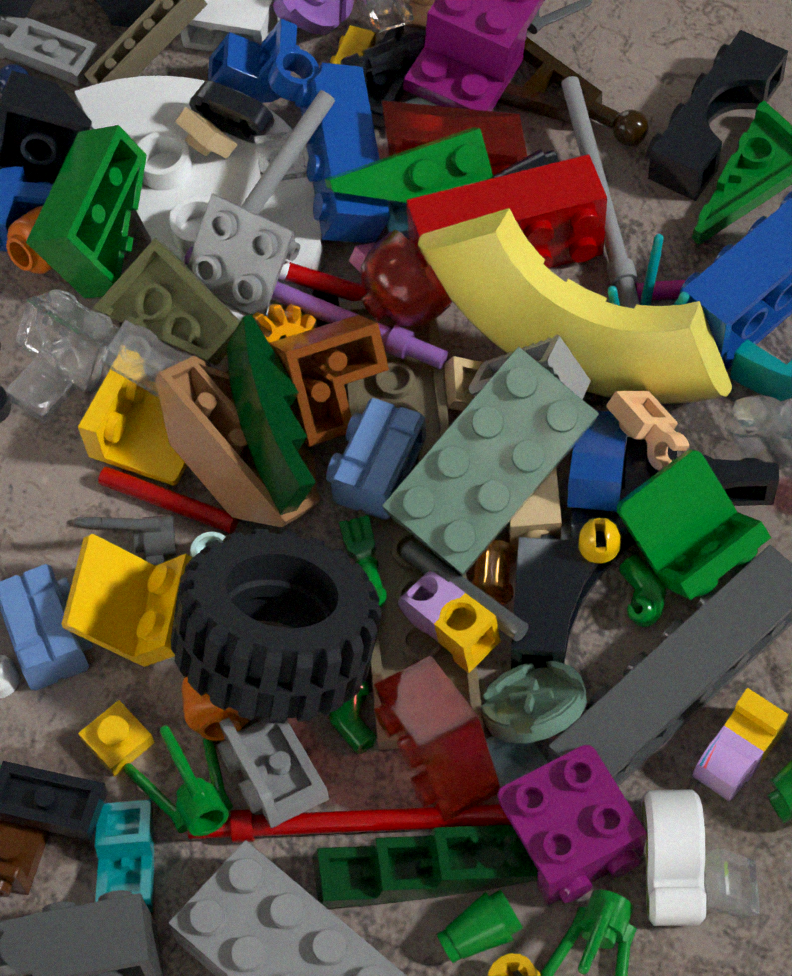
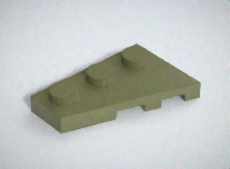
M156 238L152 240L93 307V309L215 366L227 355L226 346L240 323V320L164 243Z

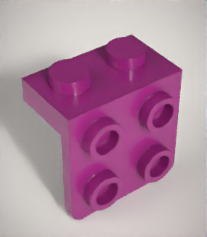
M582 745L506 784L499 790V804L538 869L537 888L548 906L560 899L564 903L573 902L592 889V882L609 873L613 878L622 876L641 862L639 857L643 856L647 832L592 746Z

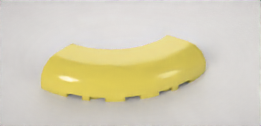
M510 208L424 233L419 238L418 247L432 274L449 299L469 322L506 353H513L518 346L522 349L524 346L529 347L532 343L537 344L541 340L545 341L549 337L552 339L558 334L591 380L586 392L611 398L615 391H650L660 404L706 401L727 397L731 392L732 384L700 301L671 306L636 304L635 308H628L606 302L607 297L592 292L569 278L565 282L543 264L545 259L528 241L518 226Z

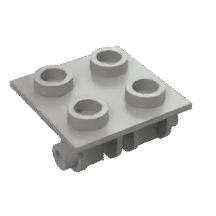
M212 193L187 267L219 300L252 316L256 312L266 315L284 261L286 259L290 261L296 259L300 251V244L295 242L294 231Z

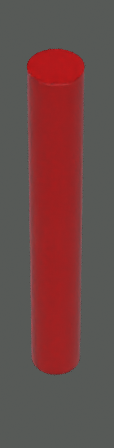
M107 466L101 470L98 478L99 485L230 534L235 531L239 521L237 518H232L223 509Z

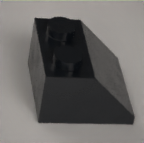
M12 70L0 98V169L23 167L28 182H49L54 184L78 132L91 130L92 121L57 83Z

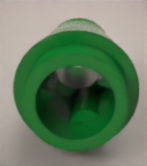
M500 889L490 896L485 891L461 914L445 926V929L436 935L451 962L455 963L462 958L465 959L514 941L512 935L522 930L523 926Z

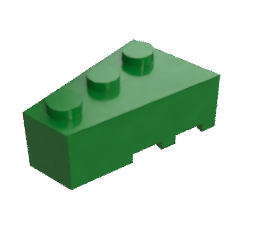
M119 125L78 132L26 241L39 256L85 299L104 296L121 276L124 254L132 251L134 238L127 236L131 211H136L139 207L147 155Z

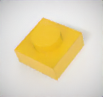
M120 700L115 702L78 733L81 741L114 777L124 769L125 764L133 762L155 743L152 734Z

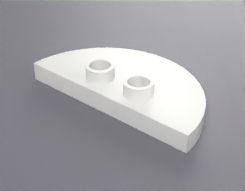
M138 76L98 83L74 91L78 107L92 121L91 130L119 125L146 153L147 157L138 210L131 211L148 245L154 238L158 239L183 263L188 249L194 247L211 194L214 193L242 206L293 131L282 118L270 110L274 118V125L261 142L249 143L224 132L238 144L228 159L212 151L207 156H204L185 141L189 133L175 122L185 107L191 109L189 105L190 99L205 82L204 80L176 76ZM304 147L258 215L295 232V242L300 244L299 254L295 260L290 261L286 259L285 261L321 272L327 240H322L320 223L313 216L315 193L313 182H309L307 179V162L309 157L307 148ZM278 279V282L309 295L313 291L311 288ZM271 300L269 306L271 304L281 305L283 310H285L288 307L274 300ZM221 301L240 321L243 316L250 315ZM269 306L265 315L266 317H268ZM227 355L217 366L210 363L212 368L224 372L229 371Z

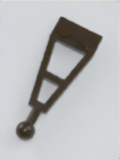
M526 37L523 60L536 68L537 71L523 87L509 83L497 102L572 124L566 100L544 94V92L553 81L562 87L561 83L565 78L575 76L579 79L589 118L611 128L616 140L623 145L634 146L645 139L649 126L646 117L641 112L629 109L620 113L602 104L601 90Z

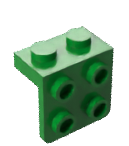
M693 449L682 453L624 497L617 505L618 515L665 588L689 600L705 595L713 590L721 576L734 566L749 562L758 553V548L771 539L762 521L737 512L703 454Z

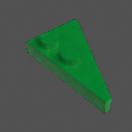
M765 100L759 103L756 108L755 118L747 132L742 134L738 142L737 151L729 158L717 181L715 192L709 203H705L698 216L697 225L691 235V238L698 245L792 185V125Z
M472 127L336 174L324 180L327 188L331 189L332 192L406 203L408 199L494 177L481 129Z

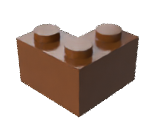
M360 315L269 343L299 391L290 409L307 435L304 443L308 446L346 435L352 416L344 388L345 384L389 370L378 323Z

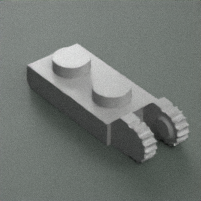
M0 15V32L2 33L0 34L1 59L6 57L9 60L80 86L86 78L84 73L102 56L100 47L94 42L28 17L23 19L16 16Z

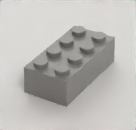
M246 840L169 922V926L178 944L215 976H407Z

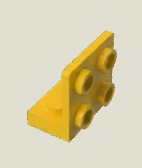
M121 349L78 426L88 457L175 486L181 479L187 464L169 444L157 386L155 383L149 382L145 376L139 354Z
M95 534L85 536L82 541L61 623L62 627L143 667L174 657L175 654L171 650V634L181 576L184 574L185 566L193 557L185 553L155 566Z

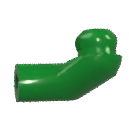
M634 554L620 565L618 571L634 589L631 604L627 605L628 617L637 626L648 627L656 623L662 616L667 592L664 584L641 558Z

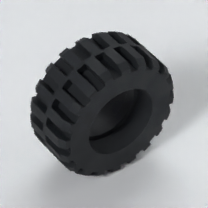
M268 529L254 530L251 535L244 536L241 532L230 534L223 539V543L216 540L195 555L185 566L184 574L180 578L171 634V650L175 654L174 661L184 678L188 677V683L201 696L208 694L211 703L224 711L229 707L237 710L239 717L254 720V716L269 718V723H284L287 718H296L298 722L313 720L317 717L318 712L325 716L342 707L343 702L346 703L360 691L361 684L366 681L381 621V608L377 591L373 583L369 581L366 572L358 563L352 565L349 556L340 549L335 548L331 550L325 547L324 541L314 537H310L309 540L296 537V532L283 530L281 534H271ZM259 621L278 622L293 628L271 626Z

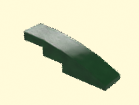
M246 315L241 319L226 346L230 386L241 430L257 471L280 515L298 510L316 481L298 453V450L307 438L306 433L290 409L299 391L253 316Z
M512 825L433 828L428 836L375 838L370 846L317 848L312 856L317 899L326 908L378 905L472 893L537 881L538 876L537 867Z

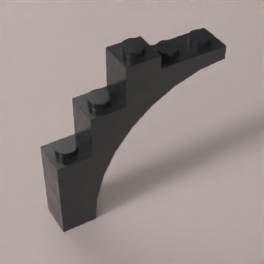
M627 437L623 489H621L620 501L659 472L648 460L647 442L645 439L637 440ZM668 447V456L672 461L677 458V451H673ZM703 455L734 506L774 504L779 483V463L764 462L758 458L722 460ZM572 507L571 540H560L555 536L541 534V538L519 537L513 614L526 622L529 627L521 640L516 642L512 639L511 669L533 663L535 669L548 668L546 661H557L565 664L569 636L582 604L602 574L630 547L637 544L617 512ZM607 518L616 524L620 532L619 552L609 562H590L579 551L580 530L590 519ZM596 532V547H606L604 532Z

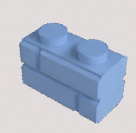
M372 398L369 399L362 414L355 412L351 417L346 432V440L349 441L343 454L336 452L333 455L327 469L326 480L331 483L333 500L337 504L356 511L360 509L365 514L387 520L390 516L384 511L382 505L410 474L426 440V422L422 413L403 407L396 408L394 404Z
M47 564L28 570L22 576L15 575L0 581V611L22 673L30 689L35 691L57 683L61 678L67 679L87 671L89 664L84 651L93 648L91 641L62 627L61 623L71 587L67 577L57 580L51 565Z

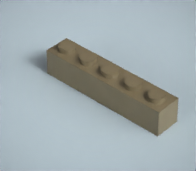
M156 0L84 75L92 85L116 79L137 77L206 7V1Z

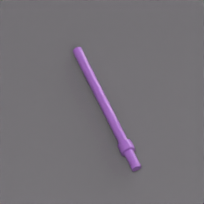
M190 247L185 255L184 263L188 265L193 247ZM278 281L271 300L286 306L290 304L298 306L301 312L312 315L329 324L358 315ZM378 323L385 352L401 359L409 356L438 369L443 367L448 351L415 338L414 332L398 325L390 328Z

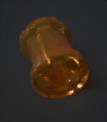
M494 540L474 564V577L471 583L501 605L510 602L514 594V589L509 584L510 564L515 561V547L508 542Z

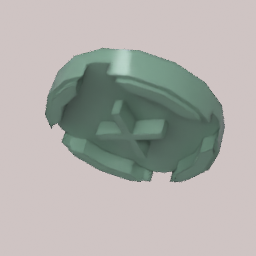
M546 661L548 668L535 669L533 663L519 665L503 673L487 687L483 694L485 703L480 705V712L486 728L493 737L508 743H530L544 740L566 730L581 716L587 704L586 690L580 674L572 666L557 661Z

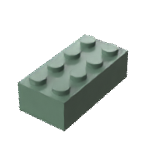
M518 346L382 507L389 516L463 577L591 427L599 413Z

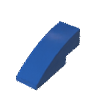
M595 410L599 413L597 419L573 447L567 507L617 512L622 488L627 434L621 430L619 421L610 411Z

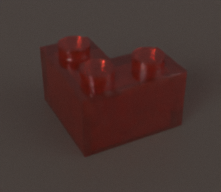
M431 655L374 684L381 706L374 709L377 720L388 738L394 735L398 736L399 739L396 742L403 759L411 770L415 768L416 775L410 777V782L424 807L433 804L446 822L499 793L501 787L479 717Z

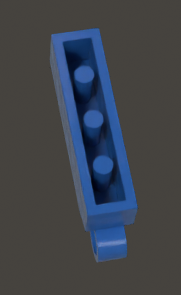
M299 48L283 49L278 53L268 74V83L278 96L289 101H295V105L301 109L302 116L320 90L325 91L335 99L334 104L306 144L309 157L307 162V179L309 182H313L315 193L313 216L320 223L322 240L374 243L390 219L387 200L332 192L331 189L327 188L324 180L336 174L380 160L363 67L322 62L319 68L315 58L308 52ZM286 70L295 72L302 79L291 76L286 72Z

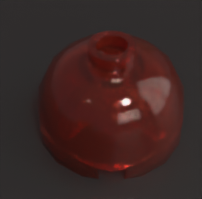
M393 230L383 237L367 252L361 264L360 273L361 283L366 294L360 299L368 312L377 321L385 316L393 324L401 327L411 328L425 325L444 313L451 306L452 301L431 265L425 267L416 256L420 251L397 230Z

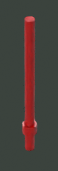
M500 804L305 812L273 828L270 827L264 814L254 815L250 809L231 810V816H228L223 826L213 833L204 836H193L188 831V838H231L232 843H243L245 840L254 842L256 836L422 830L436 827L512 824Z

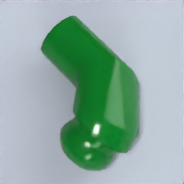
M366 681L361 684L360 691L346 703L343 702L342 707L329 713L331 725L358 755L370 749L377 740V736L359 717L360 704L366 700V695L369 694V686Z

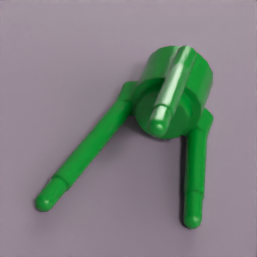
M164 725L160 728V733L184 781L176 793V806L131 763L124 765V772L171 818L178 833L189 831L193 836H204L213 833L223 826L228 819V811L233 808V804L225 792L213 740L203 739L205 758L211 783H208L203 778L195 777L169 726Z
M602 889L594 890L591 893L587 906L578 907L572 925L541 970V976H553L581 933L587 944L578 965L580 974L585 975L589 972L599 948L612 949L616 942L618 943L615 976H628L630 948L637 930L636 927L629 923L634 910L632 903L617 893Z

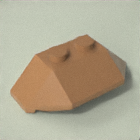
M192 356L157 374L155 381L169 444L232 518L282 528L318 506L320 499L317 492L314 457L302 444L298 453L316 483L297 511L280 515L257 471L241 430L228 373L208 367L205 361Z

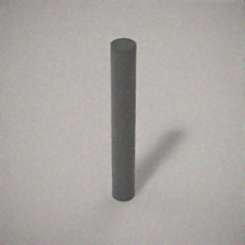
M409 541L402 548L401 557L423 574L428 571L435 572L447 582L451 581L496 615L498 629L516 642L525 636L529 627L526 622L414 541Z

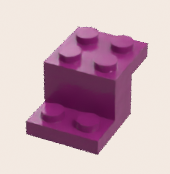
M435 0L427 12L425 47L404 77L403 89L483 125L522 63L527 28L545 0Z

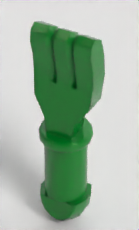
M365 515L359 519L353 518L350 521H340L339 527L346 552L350 558L356 561L355 564L358 563L366 572L369 581L373 583L379 596V606L383 608L386 604L387 593L380 579L378 571L379 562L376 558L372 557L376 551L369 516Z

